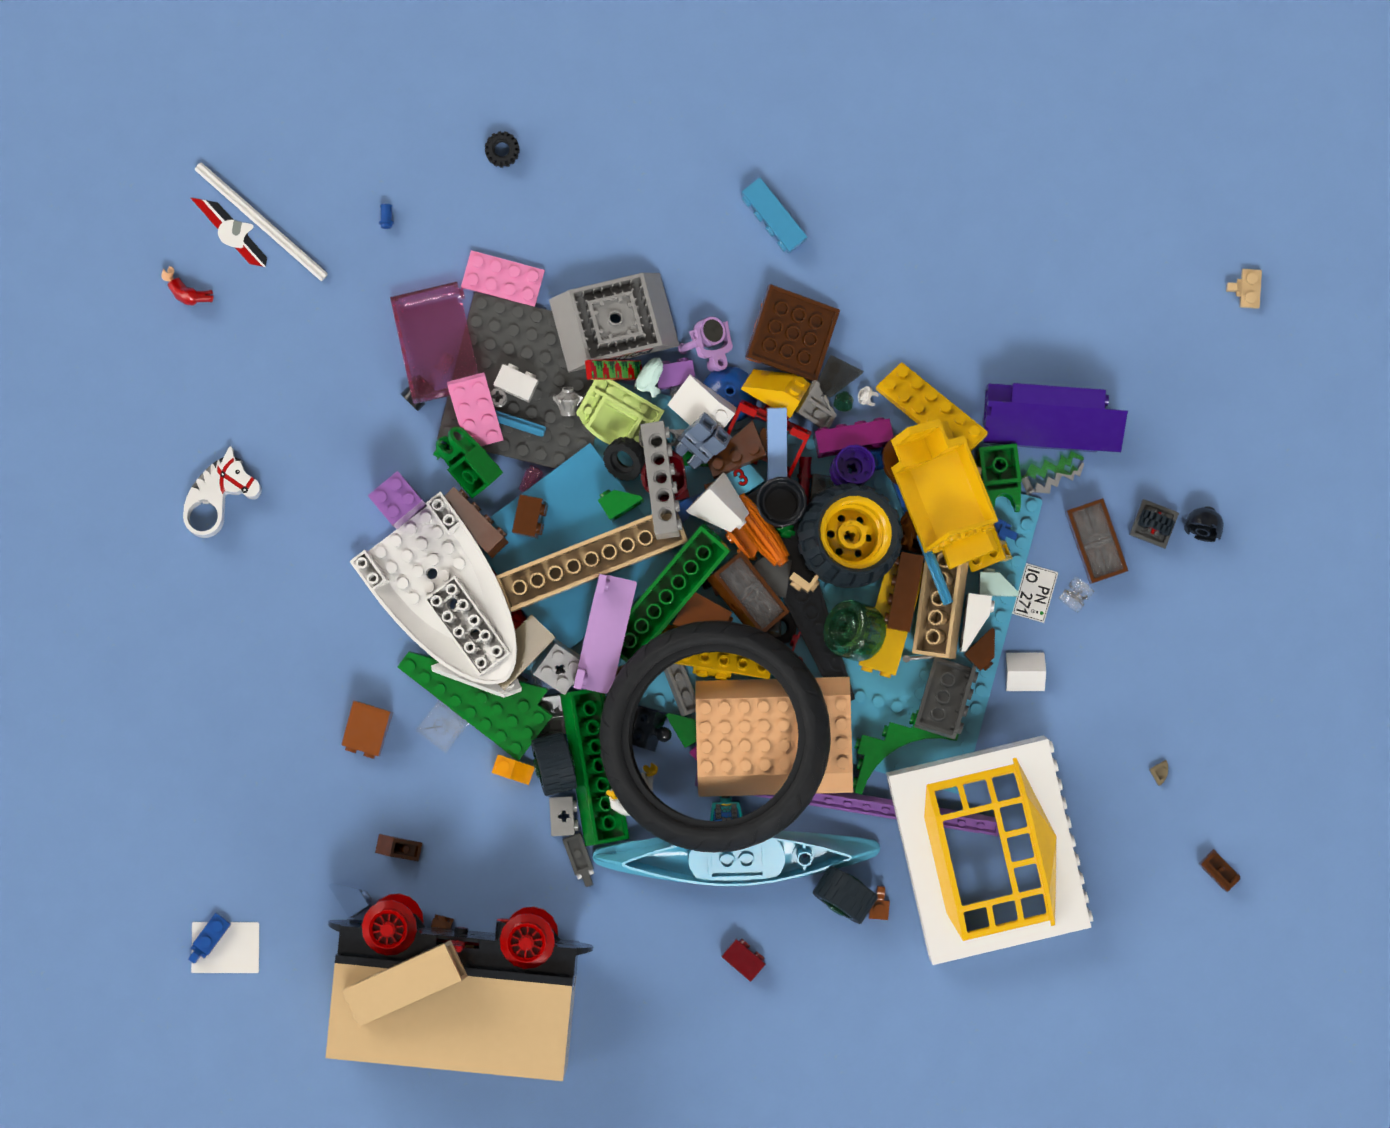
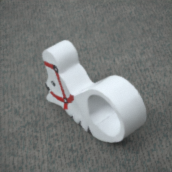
M231 446L223 458L211 464L199 476L186 497L183 512L184 523L189 531L197 537L209 538L221 530L224 524L226 495L244 494L248 499H257L261 495V485L256 479L245 473L242 465L243 461L234 456V450ZM201 503L214 506L218 513L216 524L207 531H197L190 524L191 512Z

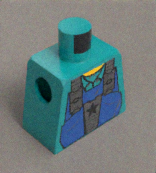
M720 796V802H712L710 821H727L742 817L740 802L732 801V796Z

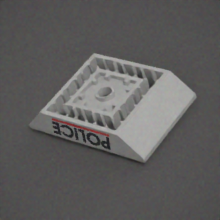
M639 273L571 289L549 299L568 373L586 369L585 360H624L679 346L660 273ZM617 314L620 316L621 321L613 323L610 320V316Z

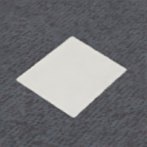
M208 922L192 923V945ZM230 922L231 926L211 953L205 958L200 957L195 964L192 963L191 972L259 973V923Z

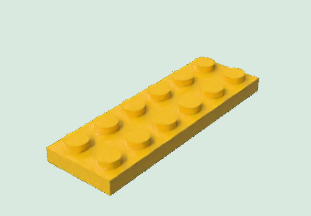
M902 362L876 386V390L917 424L939 418L941 422L948 421L954 438L964 435L970 451L988 434V431Z

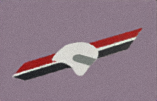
M191 198L218 229V236L224 244L235 247L249 264L266 267L267 257L248 236V232L254 227L252 224L234 220L218 202Z

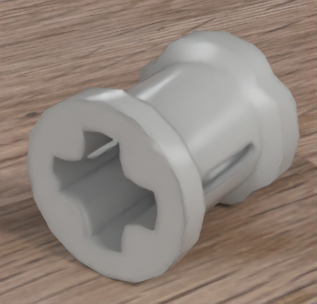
M495 388L490 392L495 407H503L507 403V395L502 389ZM500 393L503 399L496 402L493 397H497V394Z

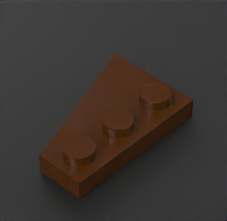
M753 420L730 439L724 450L714 455L707 462L714 479L718 478L723 472L725 474L767 457Z

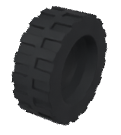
M619 437L603 453L604 465L615 478L629 481L634 480L641 474L645 464L644 448L634 439ZM618 452H626L632 458L633 465L628 467L621 463L617 456Z

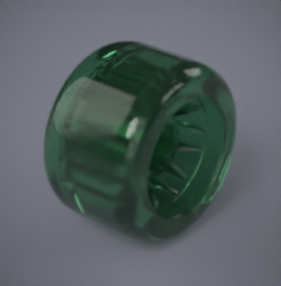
M856 600L842 601L832 608L825 620L824 640L832 653L852 661H865L875 656L881 649L886 637V622L881 612L871 605Z

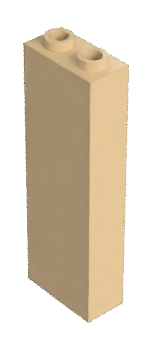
M449 940L343 990L344 1000L350 1005L353 1019L358 1022L360 1027L460 982L468 977L452 941Z

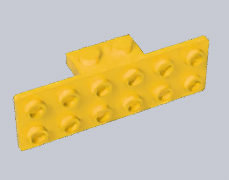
M668 625L662 633L676 628V626ZM725 652L701 653L674 663L693 667L692 673L699 677L712 676L718 680L730 679L732 673L770 679L771 675L769 671L758 663L746 657Z

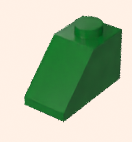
M671 713L666 714L668 721L684 748L697 742L696 720Z

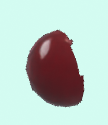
M673 453V456H670V463H674L675 475H672L673 482L676 481L678 493H674L676 498L687 489V477L683 457ZM657 459L655 461V464L661 465L664 462V459ZM645 463L641 470V481L644 489L649 493ZM660 477L657 482L664 483L667 478ZM663 495L660 500H668L669 496Z

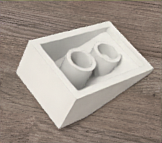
M691 374L668 403V406L689 425H692L705 412L717 423L715 428L720 426L723 429L735 415L737 408Z
M972 593L966 595L959 652H965L990 613L994 611L995 601L992 600V596Z

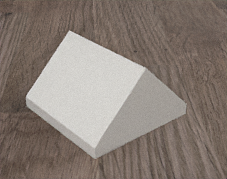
M1006 653V691H1045L1046 663L1044 653Z

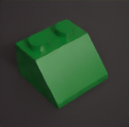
M609 489L600 494L601 498L598 499V502L612 522L645 502L640 495L617 490L610 491Z

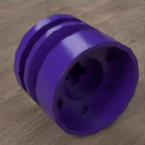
M849 445L843 448L831 462L829 468L830 478L835 486L847 483L863 486L874 474L875 460L871 452L865 447Z

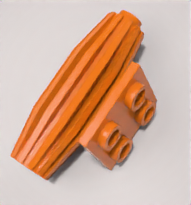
M744 493L739 495L749 512L745 518L747 522L740 529L736 527L732 532L726 531L727 534L725 536L732 544H736L739 548L737 552L742 551L748 560L755 561L757 559L756 553L759 551L773 566H783L789 561L787 557L790 554L779 533L773 525L764 521L759 514L757 505Z

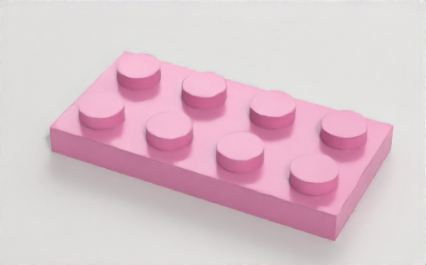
M471 250L461 288L535 307L545 270Z
M485 373L448 381L447 386L459 426L480 446L503 441V435Z

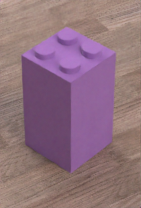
M398 471L368 495L396 529L427 506Z

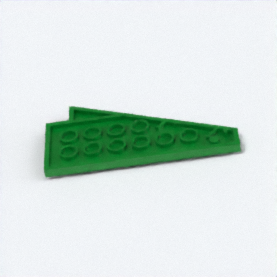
M409 651L397 666L517 761L522 758L531 746V741L538 737L554 716L539 704L549 690L543 686L518 680L522 691L503 698L432 672L431 665L439 662L430 656Z

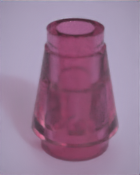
M530 465L529 468H526L518 489L525 492L543 478L544 472Z

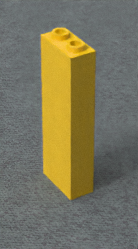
M923 563V566H922V571H921V576H920V582H919V587H918V592H917V597H916V603H917V599H918L919 592H920V589H921L922 577H923V570H924V563ZM894 565L883 576L858 665L862 666L861 670L870 673L876 670L880 672V676L891 678V675L896 676L908 634L907 632L887 629V624H883L885 612L889 613L890 605H887L889 593L893 594L894 586H891L892 575H896L898 568L894 567Z

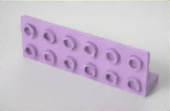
M599 573L573 688L580 690L582 688L608 694L616 677L637 585L636 581Z

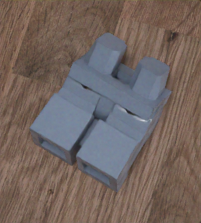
M704 412L700 415L699 419L688 426L681 436L677 438L678 443L673 451L682 457L689 451L692 456L686 463L692 469H696L702 463L706 464L710 458L724 450L731 436L722 427L718 426L715 428L717 423Z

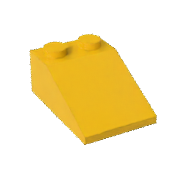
M753 369L741 390L772 408H787V416L791 418L811 383L795 374Z

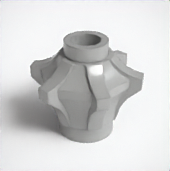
M563 387L558 395L553 396V400L559 406L562 416L576 415L579 403L583 400V396L578 395L573 387Z

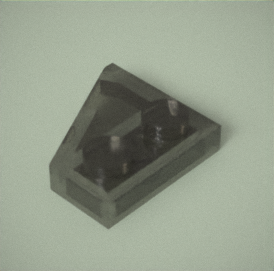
M830 355L818 379L819 387L824 395L831 398L862 375L864 371Z

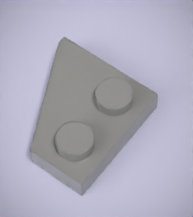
M813 380L795 412L819 428L828 427L829 429L836 417V413L833 407L829 405L827 396L820 389V383Z

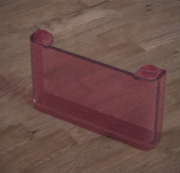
M457 282L390 297L414 404L450 396L447 386L448 381L479 374L462 303L465 295L463 287L459 288Z

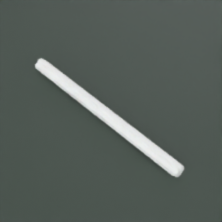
M199 163L196 166L195 171L320 281L327 277L328 274L209 168L203 163Z

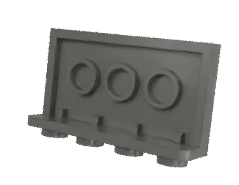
M934 657L914 727L955 740L957 733L961 734L964 726L961 720L962 716L966 717L969 706L966 705L967 699L971 700L974 689H971V685L976 683L979 672H976L977 666L973 665L970 668Z

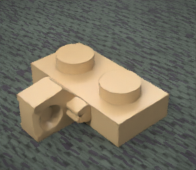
M1242 269L1241 279H1237V283L1228 282L1226 292H1236V296L1240 297L1239 308H1260L1262 270Z

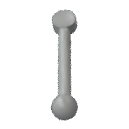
M904 655L903 661L907 663L910 660L934 659L935 656Z

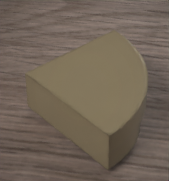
M1166 760L1149 769L1158 786L1165 781L1168 775V763Z

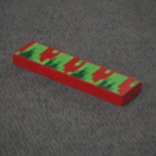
M585 360L587 380H636L642 370L641 360Z

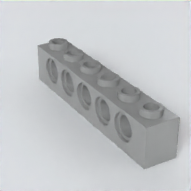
M664 421L640 424L656 539L680 537L679 530L683 529L681 518H677L680 505L679 500H675L674 493H678L676 481L673 482L672 475H675L674 463H670V456H673L672 446L668 445L667 438H670L669 426L665 427ZM656 440L662 441L661 445L657 447L652 444ZM659 458L664 459L661 465L655 464V461ZM660 477L667 478L664 483L657 482ZM668 495L669 499L667 501H660L661 496ZM669 513L672 516L669 520H663V515Z

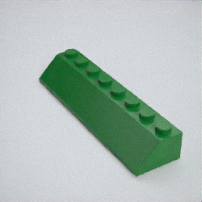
M706 524L698 528L631 608L620 658L625 662L639 648L663 632L731 551L723 540Z
M587 689L567 692L565 695L560 694L568 746L577 781L576 794L585 846L629 839L626 816L611 808L609 796L606 794V791L610 790L611 786L603 767L600 751V722L606 696L604 693Z

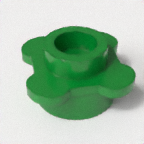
M793 525L777 528V532L780 533L781 537L791 538V536H795L796 532Z

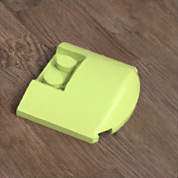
M594 380L576 411L577 416L580 417L586 429L609 445L619 437H628L639 442L640 424L658 422L664 413L663 409L613 380Z

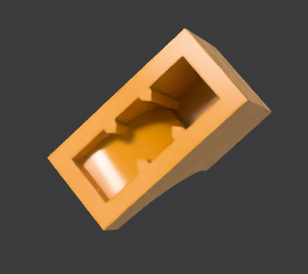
M498 754L491 773L529 785L535 767Z

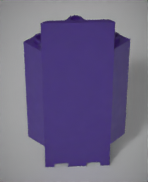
M988 383L985 389L983 418L984 429L988 431V434L983 439V443L1017 444V447L1083 452H1121L1128 411L1105 409L1109 404V395H1106V390L1021 383H1013L1012 385Z

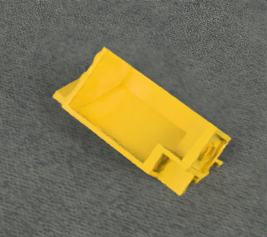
M939 418L907 427L894 437L891 442L899 462L891 467L924 553L932 551L935 554L942 551L950 570L998 549L991 531L993 529L992 525L998 522V518L965 436L954 438L948 421L941 422Z

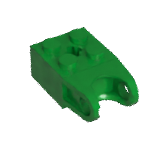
M461 427L451 428L448 432V437L442 436L436 442L438 453L449 466L448 472L471 498H474L503 474V471L491 459L486 450ZM454 431L461 435L460 441L454 437ZM442 441H445L449 445V450H445L442 448Z
M1017 444L979 447L976 451L977 466L982 468L981 478L993 508L996 498L1003 496L1010 500L1014 512H1020L1022 479ZM998 463V465L1002 466L1003 468L998 470L995 467V465Z

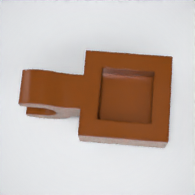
M877 886L876 895L878 899L869 911V919L888 920L890 900H884L885 886Z

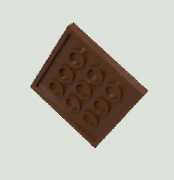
M769 284L745 357L787 373L795 374L809 381H817L840 310Z

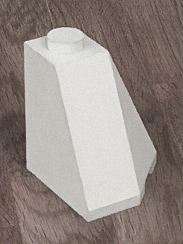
M724 472L686 510L689 514L729 532H732L736 527L740 529L747 522L745 518L749 514Z

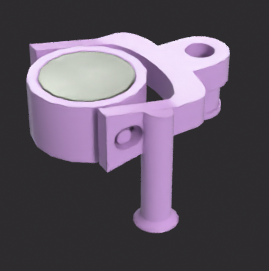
M707 317L698 321L694 326V330L689 332L692 341L686 344H679L678 351L681 354H686L687 351L696 348L700 358H709L707 362L709 371L724 370L728 364L725 353H728L733 348L728 321L722 323L716 317ZM724 341V345L720 349L706 350L703 348H709Z

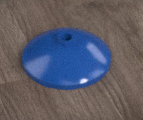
M726 367L721 371H713L703 382V384L737 408L742 399L751 404H757V398L741 390L749 377V374L742 369ZM732 389L733 394H728L726 390ZM740 412L736 422L744 420L749 415Z

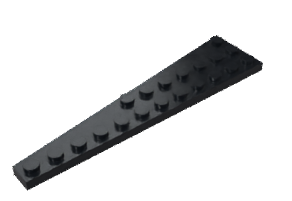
M760 489L747 495L756 505L757 494ZM798 520L793 524L794 531L796 532L795 536H791V538L781 537L790 554L787 558L792 560L789 578L795 572L810 583L816 574L805 565L806 561L799 552L797 530L800 521ZM789 580L786 598H783L798 630L801 632V636L822 677H848L820 584L814 592L810 590L806 593L802 589L797 591L793 588ZM850 684V696H851V701H852V700L855 699V697H854V693H853V690H852V687H851V684Z

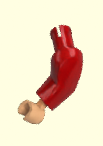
M169 266L167 272L163 269L161 277L164 281H169L167 286L178 301L194 306L197 302H213V295L210 296V294H213L212 290L196 291L194 288L186 287L180 278H173L174 268Z

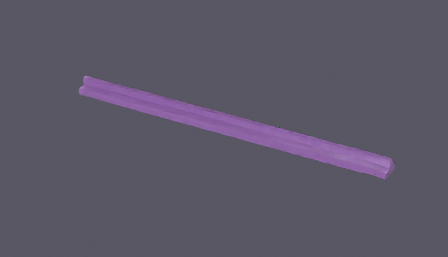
M696 774L695 786H698L697 774ZM854 793L815 794L809 804L811 806L897 820L891 799ZM751 795V796H757V797H763V798H769V799H771V798H773L775 795ZM939 808L941 815L957 811ZM971 814L943 821L944 828L993 836L999 835L996 818L992 816Z

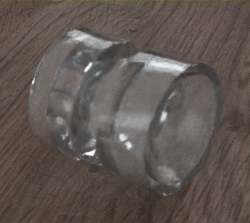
M1075 576L1069 583V589H1065L1058 598L1078 613L1084 606V600H1088L1095 591Z

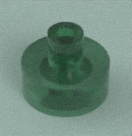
M843 391L835 396L833 404L837 410L845 412L852 409L854 400L847 391Z

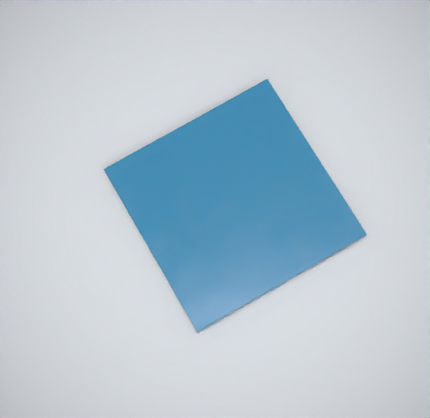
M591 443L521 494L541 498L548 505L547 515L542 518V523L544 524L543 534L539 535L538 539L512 533L519 496L490 517L494 521L492 526L495 529L500 527L507 534L504 538L509 542L493 558L479 545L497 575L645 517L637 506L613 522L608 518L598 502V499L601 498L599 495L608 489L610 491L617 490L626 493L627 491L618 479L608 472L603 459ZM669 550L608 575L637 582L633 598L634 602L645 593L675 556ZM598 579L522 609L528 617L532 614L556 637L555 639L571 649L585 638Z

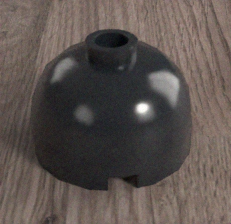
M1207 506L1195 509L1188 515L1184 530L1188 535L1190 532L1195 534L1194 538L1197 540L1215 542L1216 538L1221 539L1224 523L1219 513L1214 508Z

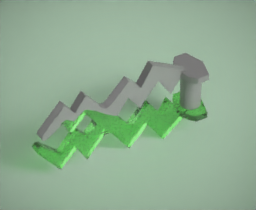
M1070 451L1068 459L1061 455L1057 466L1044 460L1040 469L1031 463L1026 474L1021 476L1022 484L1027 492L1026 495L1034 492L1050 494L1051 485L1058 487L1062 476L1072 481L1074 474L1080 477L1084 463H1081L1078 469L1072 465L1070 473L1064 470V466L1070 467L1073 458L1084 460V457ZM1048 469L1056 473L1055 480L1047 477L1045 486L1043 487L1036 483L1035 489H1033L1028 478L1030 476L1036 479L1037 474L1045 479Z

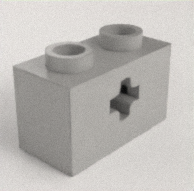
M573 796L549 798L551 836L575 835V831H579L578 819H574V812H577V800H573ZM564 810L570 816L566 819V822L559 818V815Z

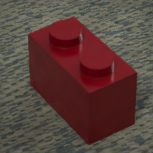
M736 938L721 957L751 982L766 965L763 962L765 958L759 952L753 953L749 950L750 945L745 940L741 939L739 941Z

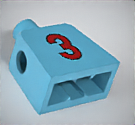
M750 464L726 474L738 495L747 494L765 482Z

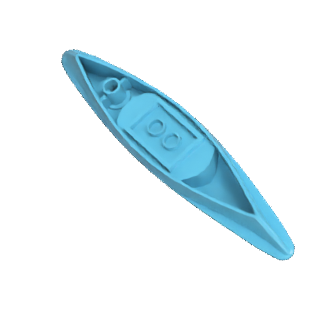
M781 831L765 842L731 852H699L677 847L660 838H651L601 847L593 852L592 857L593 861L602 867L645 877L702 885L749 886L826 872L830 866L841 868L877 856L880 852V844L875 840L852 836Z

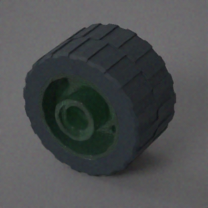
M561 732L532 740L533 764L544 795L549 796L576 789L575 764L564 734Z
M833 866L826 870L813 890L814 896L826 904L829 909L858 924H862L878 899V896L860 880Z

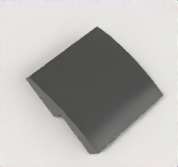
M561 693L545 695L539 702L541 706L554 716L537 738L561 732L566 734L560 698Z

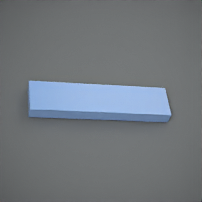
M767 408V481L776 477H787V408Z

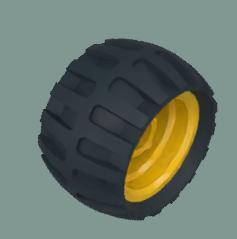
M854 483L832 486L814 497L807 505L797 530V536L799 537L798 549L806 561L805 565L807 568L817 574L823 582L840 588H859L872 584L882 578L894 565L902 547L903 529L899 525L897 510H894L889 504L890 500L883 494L880 495L875 492L874 488ZM839 515L843 516L842 522L838 520ZM858 517L862 518V524L857 521ZM827 532H830L834 537H828ZM849 535L851 539L846 540L844 536ZM866 535H870V542L866 541ZM837 548H840V555L836 554ZM855 551L861 554V556L856 557Z

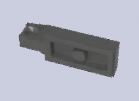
M581 833L562 839L575 876H577L578 880L583 879L585 887L594 885L590 876L594 874V868Z

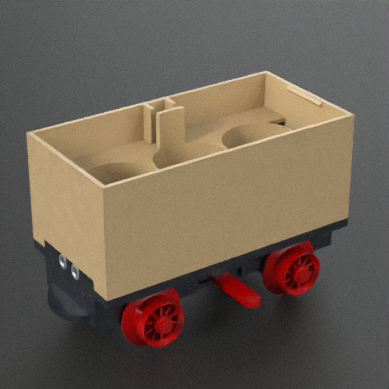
M397 893L389 894L379 899L368 910L363 920L328 921V926L339 932L338 953L335 955L326 1058L554 1081L564 1080L569 1058L578 955L593 951V946L579 941L561 940L558 937V926L553 916L546 910L535 906L523 907L514 912L509 919H497L495 933L468 931V928L455 927V929L427 927L424 925L423 912L418 903L410 896ZM449 940L452 941L468 977L359 1027L358 1022L353 1019L350 1005L344 1000L343 990Z

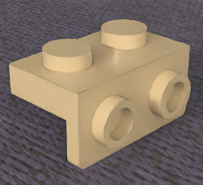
M795 572L789 578L791 581L790 585L797 591L802 589L806 593L810 590L814 592L820 583L817 574L810 583Z

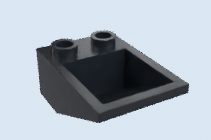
M638 706L633 723V745L655 752L658 741H669L672 733L669 728L663 727L666 715Z

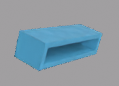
M758 178L742 191V201L747 207L751 205L755 210L754 216L759 222L763 220L767 225L765 227L766 231L771 237L775 236L778 239L777 244L783 252L791 253L807 240L806 234L761 178Z

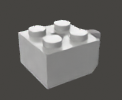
M554 639L532 666L533 675L565 695L569 688L574 686L580 655L557 639ZM562 664L561 668L556 669V665L560 666Z

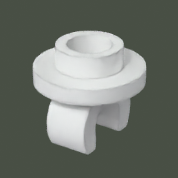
M866 386L859 391L858 401L862 405L875 406V403H872L870 398L871 396L878 397L879 394L872 391L871 387Z

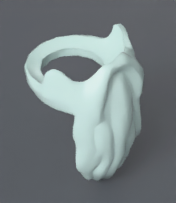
M653 358L644 365L635 381L634 389L637 388V390L642 392L648 391L651 393L652 398L661 393V390L655 386L663 371L661 358Z

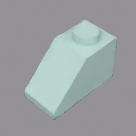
M983 569V572L979 573L980 595L1019 596V592L1000 572H995V569Z

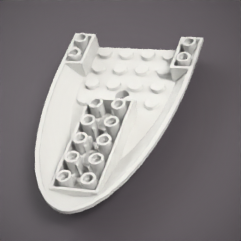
M439 492L425 503L427 506L372 549L369 551L363 550L350 560V563L394 621L435 660L456 674L471 681L487 685L503 683L512 675L517 659L516 633L510 609L499 582L476 540L442 492ZM434 568L437 571V576L434 579H430L428 572ZM453 599L457 600V607L455 609L450 607V602ZM475 630L480 632L477 640L472 638V633Z

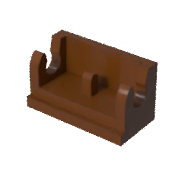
M1214 849L1198 863L1225 892H1228L1241 879Z

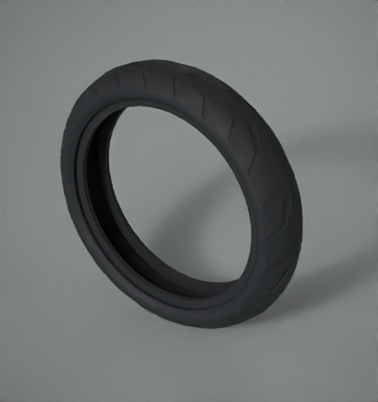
M700 621L685 624L658 635L639 648L616 676L606 696L600 722V751L603 767L614 794L627 813L656 837L677 847L699 852L716 853L745 849L767 841L792 824L810 804L821 784L827 767L831 745L829 714L822 691L802 659L774 636L755 627L730 621ZM725 652L737 654L764 667L778 680L788 694L798 724L796 758L792 770L781 789L773 798L757 810L745 816L727 821L695 819L683 815L666 805L652 792L644 781L638 769L633 751L632 732L635 713L649 685L659 674L674 663L701 653Z

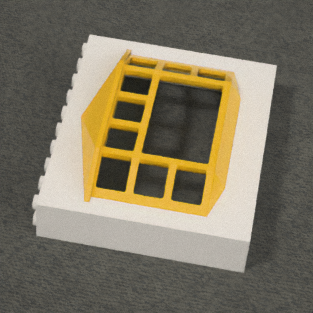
M1044 735L886 772L928 956L932 965L1091 928L1090 922H1093L1091 910L1086 906V903H1089L1087 892L1082 889V884H1085L1083 874L1080 873L1077 867L1080 865L1078 854L1073 849L1076 846L1075 838L1069 832V828H1072L1070 818L1069 816L1067 817L1064 810L1067 809L1065 797L1063 798L1060 793L1063 790L1062 782L1056 776V772L1059 769L1057 761L1052 758L1051 754L1054 752L1052 741ZM1014 773L1020 796L998 801L992 778ZM985 780L991 803L969 808L963 785ZM957 787L963 809L941 815L935 791ZM1022 803L1027 826L1005 831L1000 808ZM994 810L1013 893L962 905L943 821ZM1029 833L1034 857L1012 862L1007 838ZM1035 863L1041 887L1019 892L1014 868ZM1043 894L1046 913L1024 918L1021 899ZM1014 900L1018 919L996 925L992 906ZM986 907L989 926L967 931L964 912Z

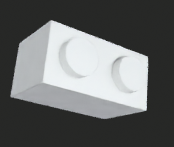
M510 363L508 366L503 364L493 384L494 387L500 388L504 392L530 403L539 383L535 379L536 375L527 371L525 374L519 372V368Z

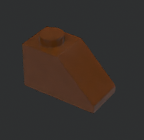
M990 628L963 654L972 665L977 666L976 669L978 671L982 669L986 671L993 665L991 661L995 656V630L993 628Z
M379 834L375 853L419 861L422 842Z

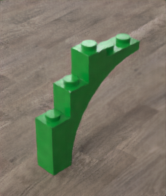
M919 710L911 714L909 724H912V728L889 722L888 726L884 725L882 736L885 737L884 740L862 734L861 738L857 737L854 747L858 749V754L864 755L863 759L859 758L857 769L860 770L859 775L853 779L854 793L862 795L867 780L877 765L899 747L923 739L941 738L957 741L959 734L957 733L954 740L915 728L914 724Z

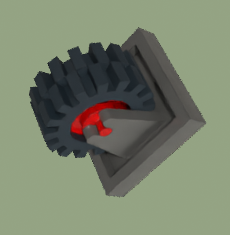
M1143 499L1129 535L1166 549L1179 512Z

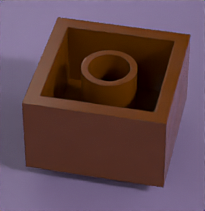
M520 494L512 533L538 539L544 530L542 518L543 516L546 517L548 511L546 501L541 498Z

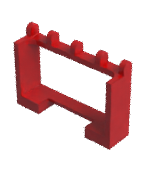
M742 399L727 433L731 434L740 412L752 417L757 416L767 421V411ZM787 420V431L791 435L803 440L792 466H787V477L791 478L811 435V431ZM767 457L762 458L761 460L767 462Z

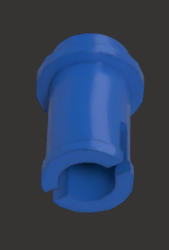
M381 204V221H379V225H381L382 229H391L394 221H392V205Z

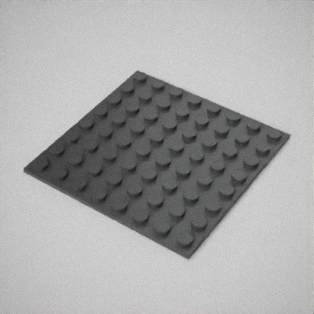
M474 292L452 380L484 372L491 392L495 389L493 384L503 364L506 366L509 363L519 368L518 371L524 374L526 371L536 375L535 379L539 381L530 403L505 392L507 403L503 407H495V410L546 427L544 436L540 437L499 423L503 441L481 447L489 453L556 469L589 443L593 446L595 436L586 429L577 414L574 416H562L559 406L553 400V396L558 395L563 387H573L574 391L578 395L583 396L584 399L594 380H587L586 369L568 373L552 311ZM450 393L448 394L437 440L442 436L448 437V432L451 428L460 427ZM500 393L497 394V397H493L496 402L503 399ZM454 431V437L460 441L461 435Z

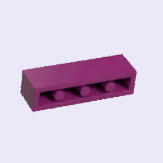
M884 417L875 418L871 422L857 421L854 425L848 426L847 424H839L836 428L831 429L821 427L814 432L813 436L818 458L838 455L843 448L849 445L863 446L867 450L885 447L887 442L894 437L890 418L884 419Z

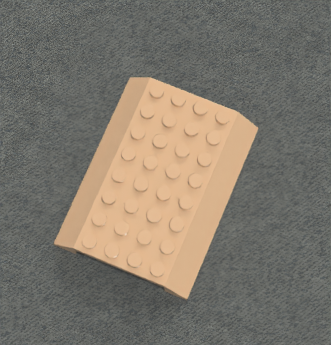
M850 677L815 678L827 706L831 735L827 767L816 794L853 793ZM777 679L696 681V741L699 797L775 795L781 789L792 770L798 748L796 714L790 698Z

